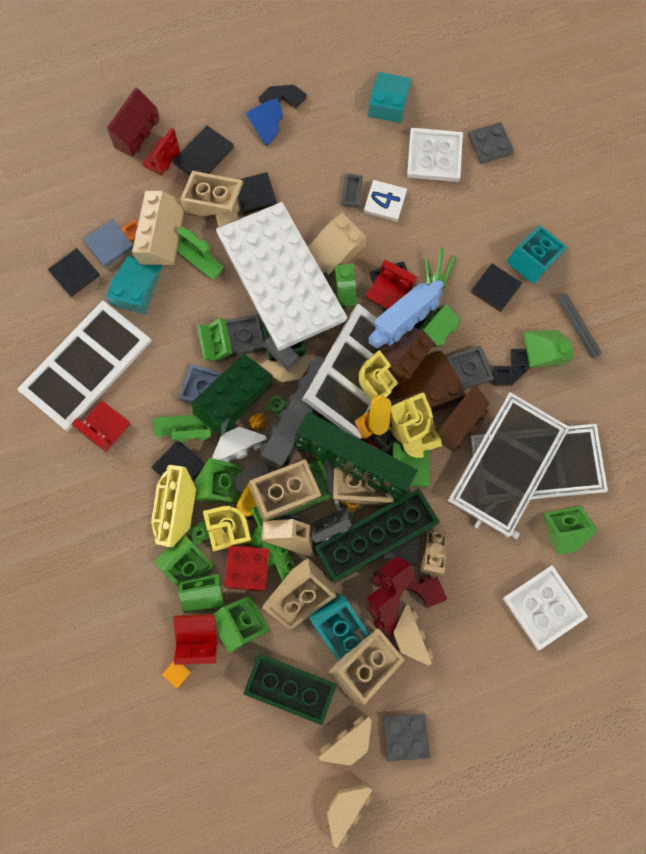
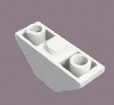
M237 427L220 437L212 458L229 463L235 458L242 459L248 455V452L253 450L255 452L260 451L263 444L267 442L266 436Z

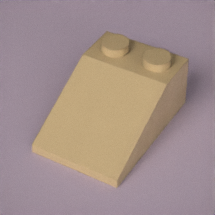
M192 171L180 199L185 213L207 216L232 212L242 188L243 180Z
M341 213L321 231L308 248L321 272H327L329 278L335 273V265L346 264L366 247L367 237Z
M306 459L249 481V489L263 522L280 517L321 497Z
M334 468L333 500L370 506H387L393 503V499L388 497L385 491L381 489L375 490L368 486V482L362 479L356 480L350 476L349 472Z
M307 558L290 571L265 602L263 609L290 631L336 597L333 581Z
M376 629L343 656L328 673L353 704L365 705L403 663L404 658L381 630Z

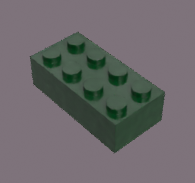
M243 353L192 401V414L222 436L272 387L273 375Z
M259 653L243 694L323 725L337 683Z

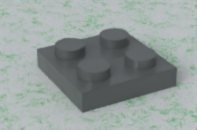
M501 122L469 131L468 137L480 164L513 155L514 149Z
M348 506L312 523V538L315 543L319 541L325 542L336 533L342 534L350 529L352 519Z
M425 714L383 717L388 762L430 758Z

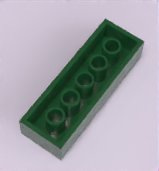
M307 412L295 435L294 443L298 449L304 452L310 451L318 460H326L332 463L335 469L349 472L352 478L368 482V486L375 490L381 489L385 491L388 497L395 500L397 498L401 499L405 495L418 471L310 412Z
M417 488L401 499L355 523L345 533H338L329 540L316 545L315 550L334 584H337L437 527L440 521L420 488Z

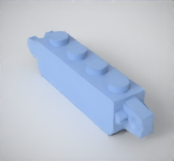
M435 280L430 285L426 283L418 284L375 320V331L369 337V344L379 348L384 344L390 346L395 341H399L403 334L412 330L416 323L424 320L429 312L434 311L438 307V300L442 296L443 282Z

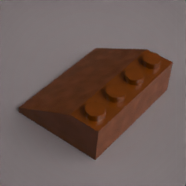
M439 351L425 356L411 377L398 387H394L386 398L391 401L392 406L424 392L431 411L435 412L460 403L466 394L455 371L443 352Z

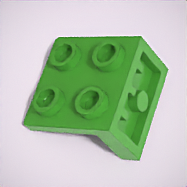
M393 443L391 456L418 470L410 486L429 487L430 450L423 451L424 457L416 458L408 455L404 448H401V443Z

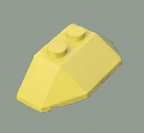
M168 465L167 471L157 483L151 524L155 543L173 547L190 529L196 487L186 467Z

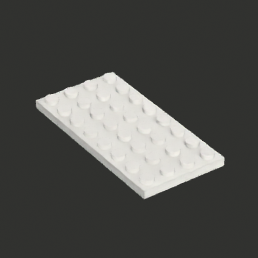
M283 202L216 229L223 247L278 351L347 321L345 312Z

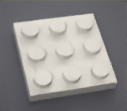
M411 128L407 178L459 182L463 132Z
M553 565L502 598L537 651L588 618Z

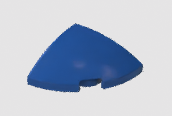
M277 98L260 104L245 113L266 146L278 134L280 130L278 127L279 120L283 118L282 107Z

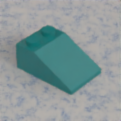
M378 72L369 102L368 117L401 123L412 78Z
M539 225L515 248L506 262L522 274L526 280L535 284L568 247L543 226Z
M128 256L114 276L107 292L106 298L110 305L146 315L163 265H140L136 258Z
M342 593L309 616L312 624L338 661L362 642L354 634L356 630L361 628L360 634L364 638L370 635Z

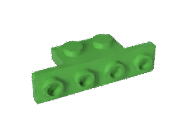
M181 226L177 230L179 237L177 253L211 280H214L224 270V266L211 256L210 246L206 241H200L190 229L186 230Z
M193 414L155 417L153 419L156 437L171 436L172 440H177V442H186L190 438H196L199 441L207 440L208 437H211L212 432H215Z
M255 506L251 511L258 527L250 533L251 544L254 548L269 550L267 569L276 565L283 581L296 566L288 549L262 541L263 520L257 506Z

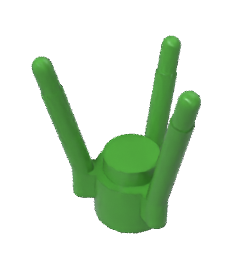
M440 249L437 271L431 277L429 263L426 259V284L430 285L435 280H440L444 284L443 288H446V282L456 256L452 257L444 278L440 274L444 249Z

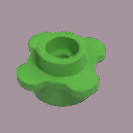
M273 395L269 403L266 404V410L273 412L276 417H279L282 410L288 407V402L283 401L278 395Z
M199 522L198 525L190 527L187 531L193 539L192 543L195 545L210 538L204 522Z

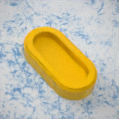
M383 395L376 396L370 404L369 429L376 435L384 434L390 425L391 401Z
M249 483L236 505V508L245 517L253 515L251 509L257 506L249 489Z

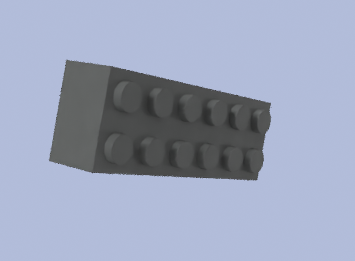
M318 355L315 360L309 362L306 369L308 372L305 377L302 376L300 378L297 392L291 394L287 410H282L278 426H273L269 442H265L261 447L262 461L274 470H279L290 464L298 449L294 443L295 435L307 412L315 416L318 411L302 400L325 360ZM333 363L332 368L337 371L338 365ZM327 374L315 397L324 402L327 396L326 393L332 388L335 379Z

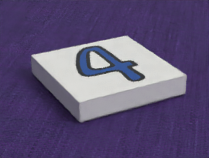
M373 180L364 213L398 222L407 189Z

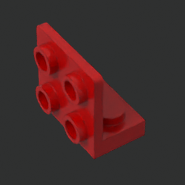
M170 128L164 138H159L143 162L145 168L161 176L169 169L171 161L174 157L178 156L180 151L175 129Z
M385 259L381 265L380 274L367 293L366 299L388 310L414 289L418 276Z
M101 401L83 422L77 418L72 422V425L105 452L112 447L131 424L104 401Z
M229 546L224 587L227 589L267 592L266 578L269 550Z
M215 615L174 616L176 640L174 665L216 663L218 643Z

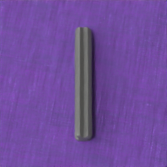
M563 293L557 298L558 302L591 358L600 356L601 350L568 294Z

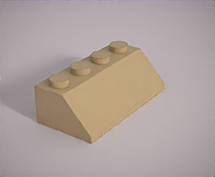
M145 191L132 250L140 265H174L179 243L177 230L182 226L185 211L180 199L164 191Z

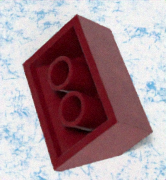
M136 87L107 127L115 149L131 157L140 150L141 144L149 137L150 131L154 125L158 124L160 119L157 107Z

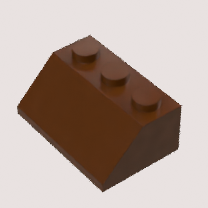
M413 328L403 334L399 341H395L390 346L384 344L378 349L391 365L388 370L398 382L395 387H398L411 377L435 344L421 329Z
M475 384L438 432L442 444L452 452L456 448H462L467 441L464 439L468 433L472 435L478 427L475 423L478 419L483 420L489 412L487 407L490 403Z

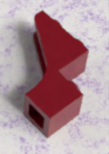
M396 556L379 569L383 586L366 598L369 606L367 610L374 619V627L380 629L388 636L395 630L400 597L405 588L415 580L411 564L399 556Z
M380 571L374 573L375 577H372L371 581L374 586L381 587L383 586L381 582L382 576ZM431 575L421 579V584L418 583L415 577V580L405 588V590L416 593L423 600L426 608L448 600L438 577L432 579Z

